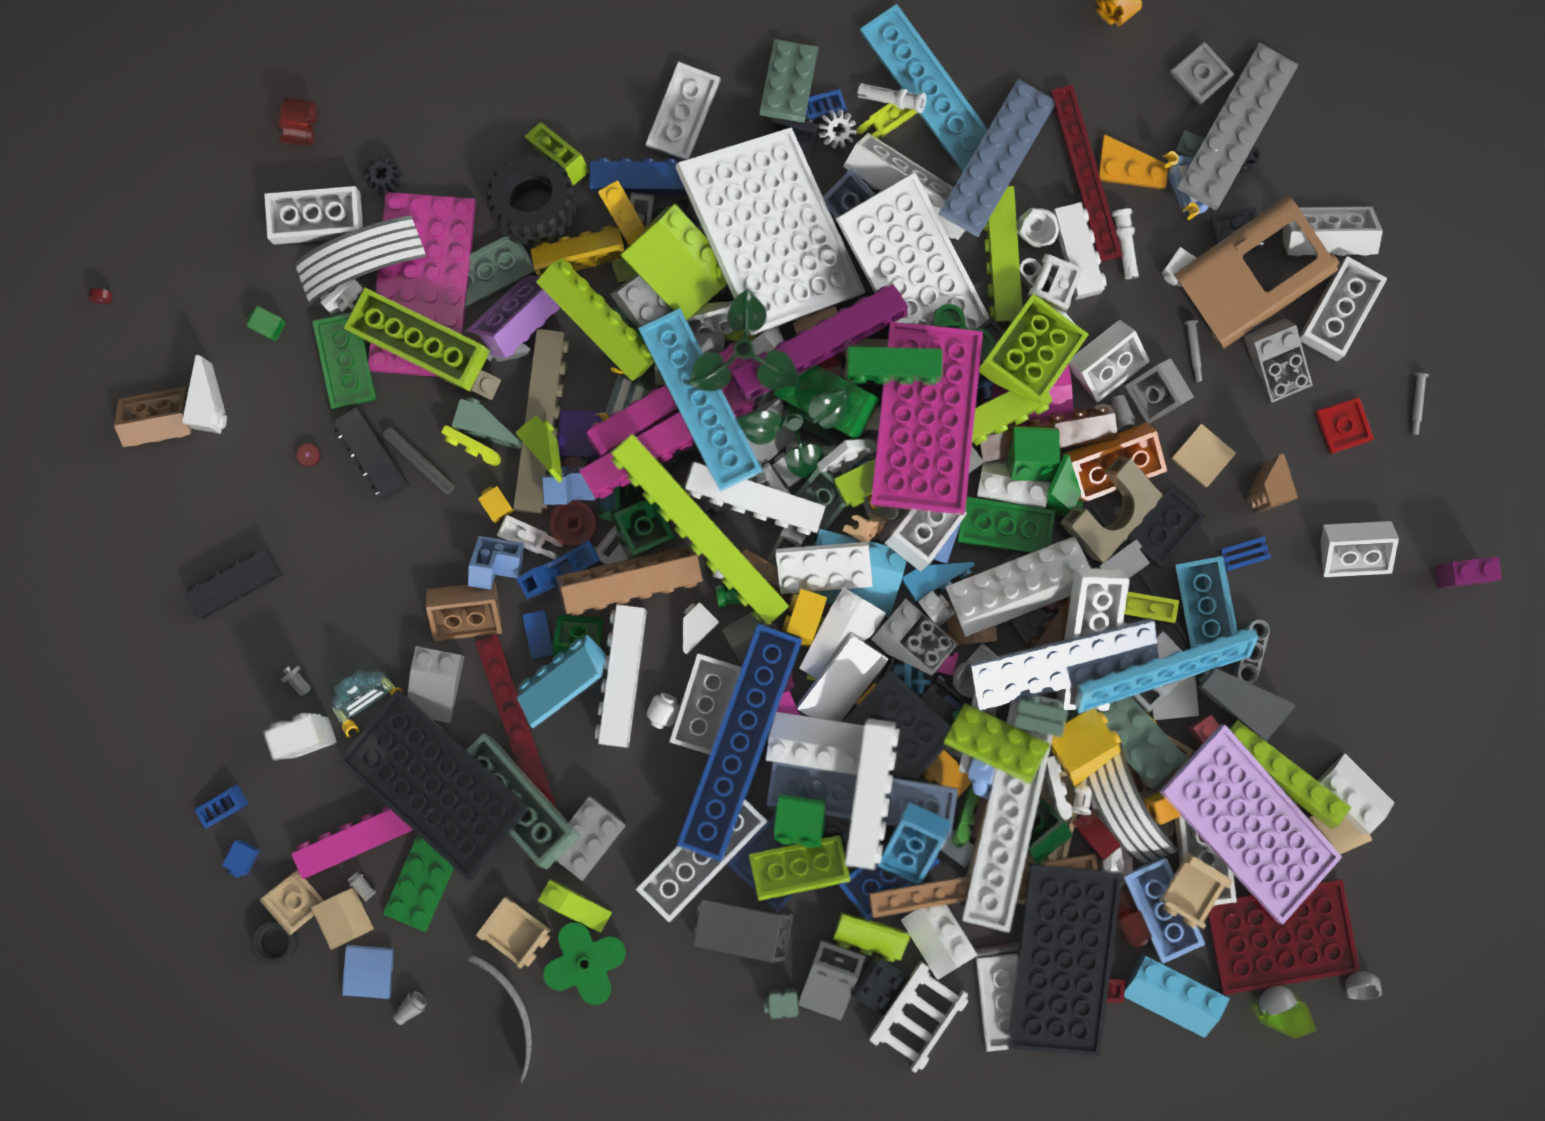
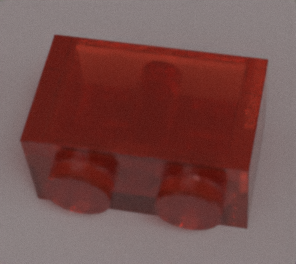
M1131 907L1118 913L1116 927L1123 942L1130 946L1134 945L1135 948L1147 944V939L1151 938L1152 934L1141 910Z

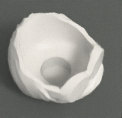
M1029 208L1016 222L1017 234L1034 247L1039 248L1051 245L1057 239L1059 232L1058 222L1055 215L1049 210Z

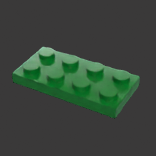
M351 313L312 321L332 410L377 400L365 341L344 329Z
M966 497L965 512L967 514L960 524L958 543L1028 554L1051 546L1056 510Z
M417 835L383 915L427 932L454 867L419 835Z

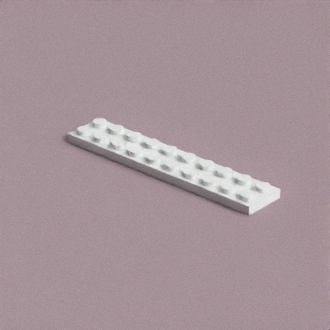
M1037 695L1032 696L1040 698V703L1049 705L1050 701L1060 703L1059 700H1054ZM1020 700L1012 701L1007 723L1014 727ZM1018 728L1050 743L1051 746L1053 735ZM1050 747L1031 784L996 768L963 921L1006 932L1010 931Z

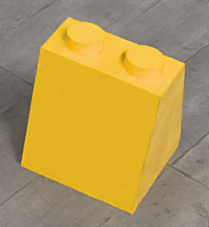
M1095 708L1087 710L1067 722L1063 737L1054 735L1052 737L1050 750L1058 759L1074 787L1120 752L1119 743L1121 740L1114 730L1110 732L1106 726L1109 722L1102 711L1098 713Z

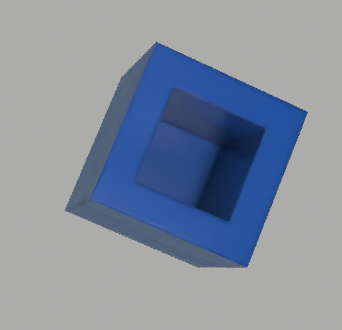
M235 840L222 866L228 869L227 873L239 878L240 875H248L261 849L242 840Z

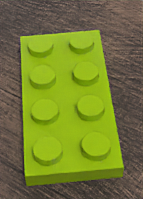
M966 703L944 742L1028 784L1032 783L1050 747V743Z
M840 835L822 839L821 848H807L796 844L749 854L759 901L850 881Z

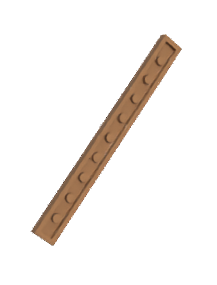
M1093 853L1039 863L1098 869L1096 855ZM1024 865L1018 892L1026 890L1029 865ZM973 875L868 893L872 917L967 901Z

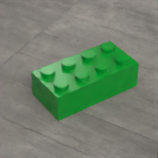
M818 365L799 374L798 383L795 386L776 390L774 395L808 413V405L815 396L825 392L844 389L847 397L846 414L843 420L834 428L857 440L880 400L876 396Z

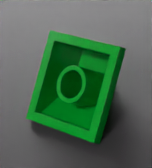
M1064 454L1047 491V509L1056 510L1055 514L1061 517H1065L1074 506L1083 508L1084 502L1081 501L1082 492L1068 454Z

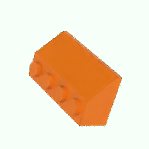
M1148 422L1117 433L1118 438L1090 443L1064 453L1070 456L1082 492L1081 501L1086 502L1118 490L1104 473L1118 456L1131 458L1147 478L1167 471L1157 431Z

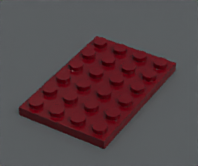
M1343 879L1320 882L1284 924L1278 923L1252 894L1236 897L1237 902L1213 905L1207 915L1222 995L1360 971Z

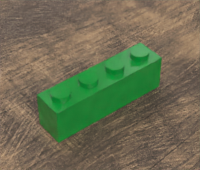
M848 347L847 380H852L853 383L860 384L866 383V380H876L877 384L899 381V384L909 385L913 384V381H922L924 385H935L936 382L941 381L942 349Z

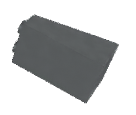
M1219 669L1200 673L1196 677L1197 692L1235 723L1238 720L1264 741L1270 738L1296 706L1288 700Z
M710 899L702 900L698 905L696 912L697 917H699L698 923L692 934L694 946L771 963L786 960L793 914Z

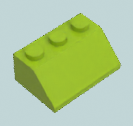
M843 911L840 912L833 935V940L837 941L836 945L850 949V945L859 947V952L867 955H872L873 952L882 954L881 958L890 962H894L895 959L901 960L910 938L909 933L905 930L872 920L867 921L866 918Z

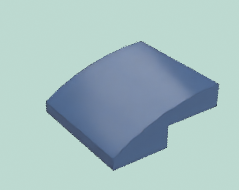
M347 945L344 963L343 995L389 999L391 995V973L393 971V948Z

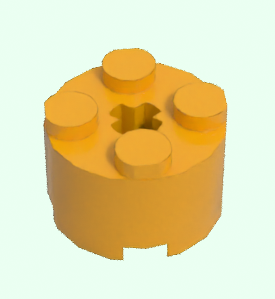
M1096 0L1099 6L1096 9L1098 14L1108 24L1116 23L1117 27L1121 26L1142 7L1141 0Z

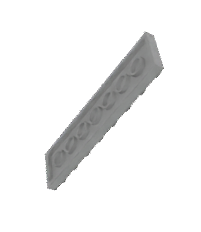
M1258 44L1177 189L1215 211L1219 208L1298 64L1265 45Z

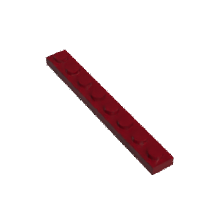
M1069 85L1051 90L1050 94L1055 103V111L1082 205L1088 212L1089 221L1087 222L1089 229L1094 234L1095 250L1099 253L1100 263L1120 258L1122 256L1121 248L1074 86Z
M496 634L476 641L475 643L517 766L551 804L557 808L527 718L517 699L518 692L499 636Z

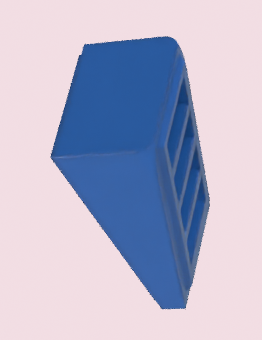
M840 89L809 97L805 118L816 122L822 120L823 115L830 117V110H833L836 115L839 109L843 110V112L847 111ZM830 98H834L837 108L833 107ZM825 100V103H826V106H827L828 110H825V107H824V104H823L822 101ZM815 103H816V105H817V108H818L819 113H817L816 110H815V107H814V104H815Z
M235 785L196 807L194 810L206 829L244 808L249 803L239 785ZM222 798H224V800L226 801L228 807L230 808L229 810L226 808ZM214 803H216L218 809L221 812V815H219L218 811L216 810ZM206 807H208L214 819H210L205 810Z

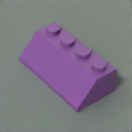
M529 275L519 280L469 327L466 333L476 342L489 349L491 355L507 358L515 352V349L521 343L527 341L530 335L537 328L541 327L549 316L557 312L560 306L536 283L540 277Z

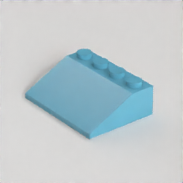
M818 529L813 546L858 543L861 541L854 537ZM869 541L872 587L847 590L886 613L885 617L890 618L907 560L889 546ZM842 589L813 591L812 593L827 597L826 603L833 604Z

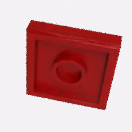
M1360 397L1315 411L1329 454L1374 440Z

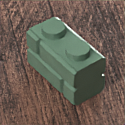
M1027 696L1026 700H1020L1015 727L1063 737L1068 709L1063 708V703L1050 701V704L1046 705L1040 703V698Z
M784 988L783 991L781 989H770L769 995L764 996L765 1013H770L772 1019L783 1018V1015L786 1018L797 1017L798 1002L795 988Z

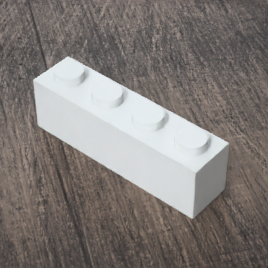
M1081 202L1056 208L1053 214L1058 222V239L1064 261L1083 268L1073 293L1075 300L1101 294L1105 289L1104 286H1106V278L1104 273H1100L1099 270L1100 256L1098 251H1094L1092 243L1095 242L1093 231L1089 230L1087 226V221H1089L1087 209L1082 207Z

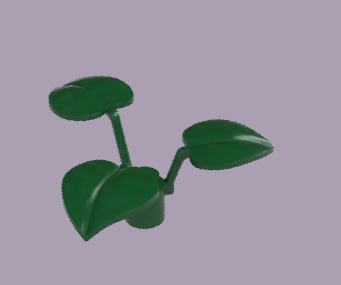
M746 289L734 299L728 311V323L731 329L734 331L744 330L742 339L737 341L734 346L735 353L732 354L726 363L717 353L708 352L701 355L696 360L689 379V384L704 391H717L726 387L732 378L731 372L726 367L737 357L742 360H748L752 357L762 364L757 370V377L762 386L767 389L781 390L795 386L798 383L797 369L786 353L779 350H771L767 353L765 360H763L754 353L752 343L747 340L748 330H760L767 320L765 306L751 290Z
M844 389L825 392L815 396L808 405L810 416L805 414L803 410L799 411L798 407L789 405L782 410L781 416L771 410H760L738 418L737 422L746 438L757 445L773 441L776 437V431H780L785 423L789 430L794 431L798 447L787 451L785 456L786 465L794 475L808 478L818 468L817 463L824 458V453L817 444L808 443L804 446L802 445L798 429L803 424L802 417L812 423L819 421L823 428L834 427L843 420L846 414L847 397Z

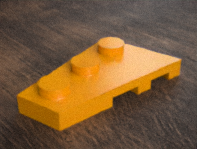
M1104 134L1099 166L1101 181L1160 189L1166 188L1168 168L1164 167L1166 163Z

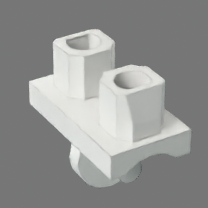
M353 279L338 286L333 292L329 291L322 295L320 303L333 316L339 311L343 312L348 306L353 310L355 306L352 303L358 298L357 295L363 288Z
M770 463L765 464L761 468V473L750 477L755 483L790 494L789 489Z

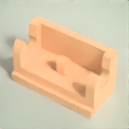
M874 512L866 513L868 517H872V519L868 520L859 515H854L852 518L857 520L859 524H846L843 531L861 542H869L880 538L889 518L881 517Z

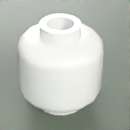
M661 693V695L653 697L647 710V717L651 720V725L659 729H663L664 726L670 727L674 725L680 711V705L674 696Z

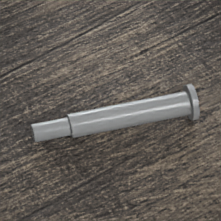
M1198 320L1186 321L1184 325H1187L1195 382H1201L1202 366L1196 328Z
M1415 373L1414 375L1417 379L1412 416V435H1419L1426 377H1429V374Z

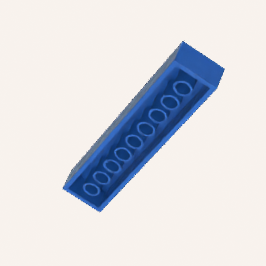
M760 624L757 625L677 846L720 862L723 861L799 652L802 639Z

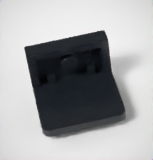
M773 118L770 134L792 128L805 159L809 163L818 125L808 118H805L804 123Z

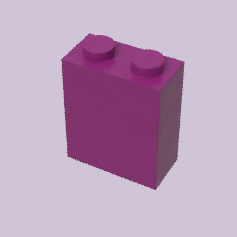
M1499 557L1456 561L1435 566L1438 589L1478 585L1502 580Z

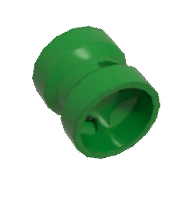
M723 585L715 586L719 608L726 607L728 604H742L736 597L739 593L734 587L729 589Z

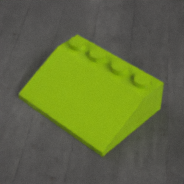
M675 204L666 207L620 255L672 311L681 309L686 320L727 284L708 239Z
M1032 294L980 365L979 372L996 385L1041 403L1089 334L1035 294Z

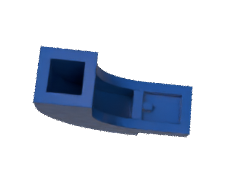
M585 541L563 556L529 570L516 580L526 599H529L557 587L556 576L588 569L599 562L600 558L591 541Z

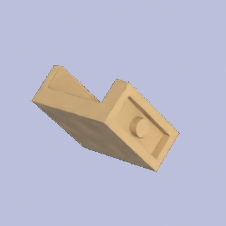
M1188 853L1159 901L1165 905L1163 909L1173 916L1179 913L1185 917L1183 922L1195 929L1198 925L1204 929L1206 925L1203 923L1224 887L1229 889L1233 880Z
M506 896L476 936L483 941L489 942L514 961L517 967L521 969L524 965L529 967L536 957L534 951L538 946L541 948L545 946L550 939V936L547 934L551 929Z

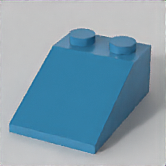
M908 802L877 866L914 884H921L946 840L951 821Z

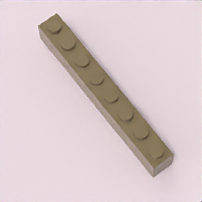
M537 329L525 424L537 415L542 422L546 419L554 428L555 419L559 420L561 406H557L558 397H562L564 384H561L560 381L561 375L566 373V361H563L564 352L568 353L569 339H566L564 332ZM554 428L555 430L552 431V434L557 438L558 428ZM523 442L514 510L543 514L544 509H548V505H544L543 477L549 471Z

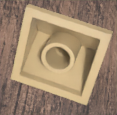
M354 888L311 907L330 950L374 929Z

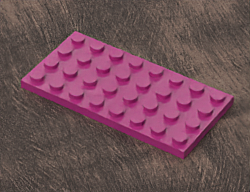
M388 193L385 196L383 221L411 215L426 257L379 269L376 293L463 335L466 312L464 306L467 297L466 288L468 287L469 259L472 251L476 200L472 198ZM370 343L368 363L371 372L439 377Z
M890 321L887 348L942 349V378L935 385H924L922 381H913V384L909 385L899 384V381H890V383L883 385L871 505L957 515L965 514L983 331Z

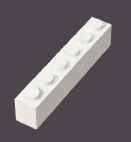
M695 462L691 463L683 489L688 490L687 495L701 499V495L710 498V503L719 506L727 503L732 505L731 510L743 514L745 510L754 512L753 517L766 521L768 517L776 520L775 524L788 528L789 525L797 527V532L805 535H810V532L817 533L826 507L749 480H744L720 492L708 467Z

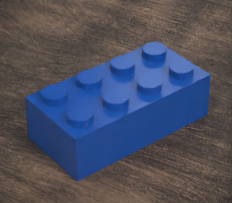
M888 842L883 845L882 854H883V852H884V850H885V848H886ZM937 857L934 859L928 872L940 863ZM876 863L874 869L854 868L849 873L850 881L838 885L868 921L872 918L868 893L911 886L914 883L878 867V863Z

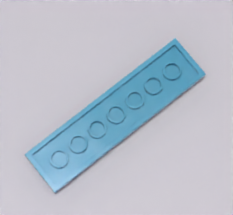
M896 4L862 27L860 33L901 89H907L911 93L919 94L923 92L926 94V105L923 112L919 113V115L961 173H963L988 129Z
M681 309L675 310L638 328L719 491L722 492L761 473L762 469L722 390L704 391L689 384L694 364L703 355V352Z
M1255 629L1249 631L1240 630L1228 638L1219 637L1213 640L1212 643L1206 645L1197 644L1185 652L1176 651L1167 658H1155L1145 665L1139 667L1134 665L1118 674L1113 672L1096 681H1085L1079 686L1075 702L1077 712L1081 713L1248 658L1252 654L1258 635Z

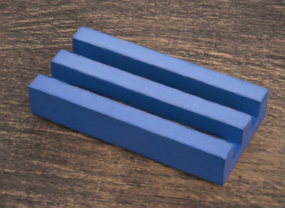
M1265 536L1220 549L1221 556L1224 557L1226 572L1270 559L1271 555L1268 553ZM1260 543L1261 546L1229 557L1226 555L1227 552ZM1263 552L1261 557L1231 566L1229 564V561Z

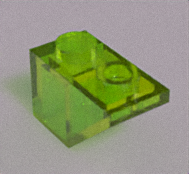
M1296 1000L1297 1004L1286 1011L1276 1015H1269L1265 1010L1266 1014L1258 1017L1259 1022L1294 1039L1317 1031L1307 1004Z

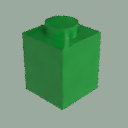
M259 306L252 310L247 318L248 328L274 342L277 341L286 324L282 318Z

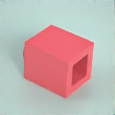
M1206 715L1188 727V730L1201 747L1217 730L1219 724L1212 715Z

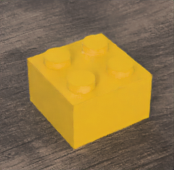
M800 589L799 595H793L789 608L792 616L787 615L782 633L802 639L801 646L810 649L827 597Z

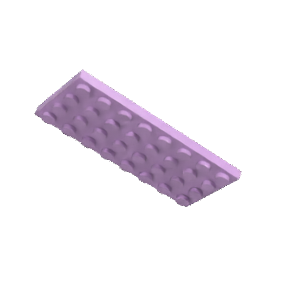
M1220 725L1160 791L1280 924H1284L1342 858L1226 725Z

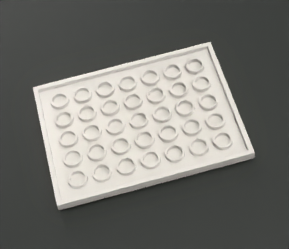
M792 128L682 161L675 166L734 299L742 291L749 289L765 306L767 311L766 323L758 331L749 330L751 336L866 293Z

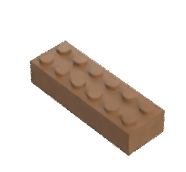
M689 545L556 576L562 605L566 613H571V615L582 614L585 612V609L594 608L595 610L607 607V604L614 602L616 604H624L635 597L640 599L649 598L652 596V593L660 591L661 593H670L675 588L681 586L684 588L694 587L698 582L703 581L698 556Z

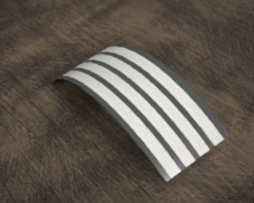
M409 215L368 225L332 239L305 254L295 262V266L309 304H311L325 293L348 281L394 264L424 258L426 254L412 216Z
M1120 742V752L1087 777V781L1096 805L1113 836L1120 843L1121 847L1136 862L1142 865L1178 852L1180 849L1164 835L1145 807L1130 774L1122 742Z
M472 956L467 961L480 966L495 977L510 994L519 1010L526 1035V1062L521 1079L522 1082L528 1070L532 1045L531 1027L525 1006L516 989L500 971L486 961Z

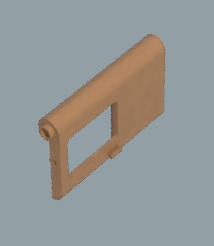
M1287 195L1173 275L1210 327L1211 334L1216 342L1224 349L1338 271L1337 265H1339V261L1333 253H1328L1296 203ZM1291 221H1295L1317 253V258L1269 292H1265L1244 262L1243 255Z

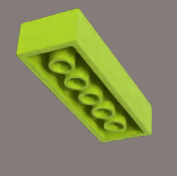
M364 288L344 327L350 333L469 392L490 353V350L482 344L367 288Z

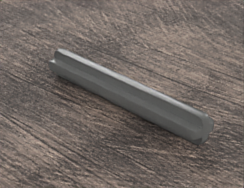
M392 427L384 431L383 437L445 494L448 495L454 490L455 485Z

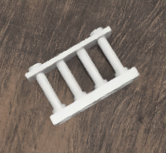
M921 960L885 1015L882 1016L868 1037L869 1041L876 1046L880 1041L882 1043L886 1042L911 1059L913 1063L910 1067L915 1073L918 1069L922 1070L929 1060L927 1055L956 1012L958 1010L961 1012L968 1003V999H966L968 994L964 990H961L959 995H956L929 976L930 973L927 972L929 966ZM919 983L922 985L926 984L953 1003L945 1015L916 995L917 992L914 990ZM906 1002L914 1004L939 1022V1025L932 1034L903 1015L902 1008ZM893 1022L896 1024L900 1023L926 1041L919 1054L890 1034L891 1031L888 1029Z

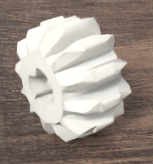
M839 109L837 115L833 110H830V118L825 115L822 116V119L826 122L825 125L818 124L819 128L824 129V131L819 133V137H826L823 143L828 145L831 142L832 148H836L838 142L844 148L845 139L850 143L853 141L849 134H856V130L850 129V127L856 125V122L849 121L851 118L849 113L843 116V110ZM838 123H840L839 126L842 127V130L837 131V134L834 135L836 132L833 131V127H837Z

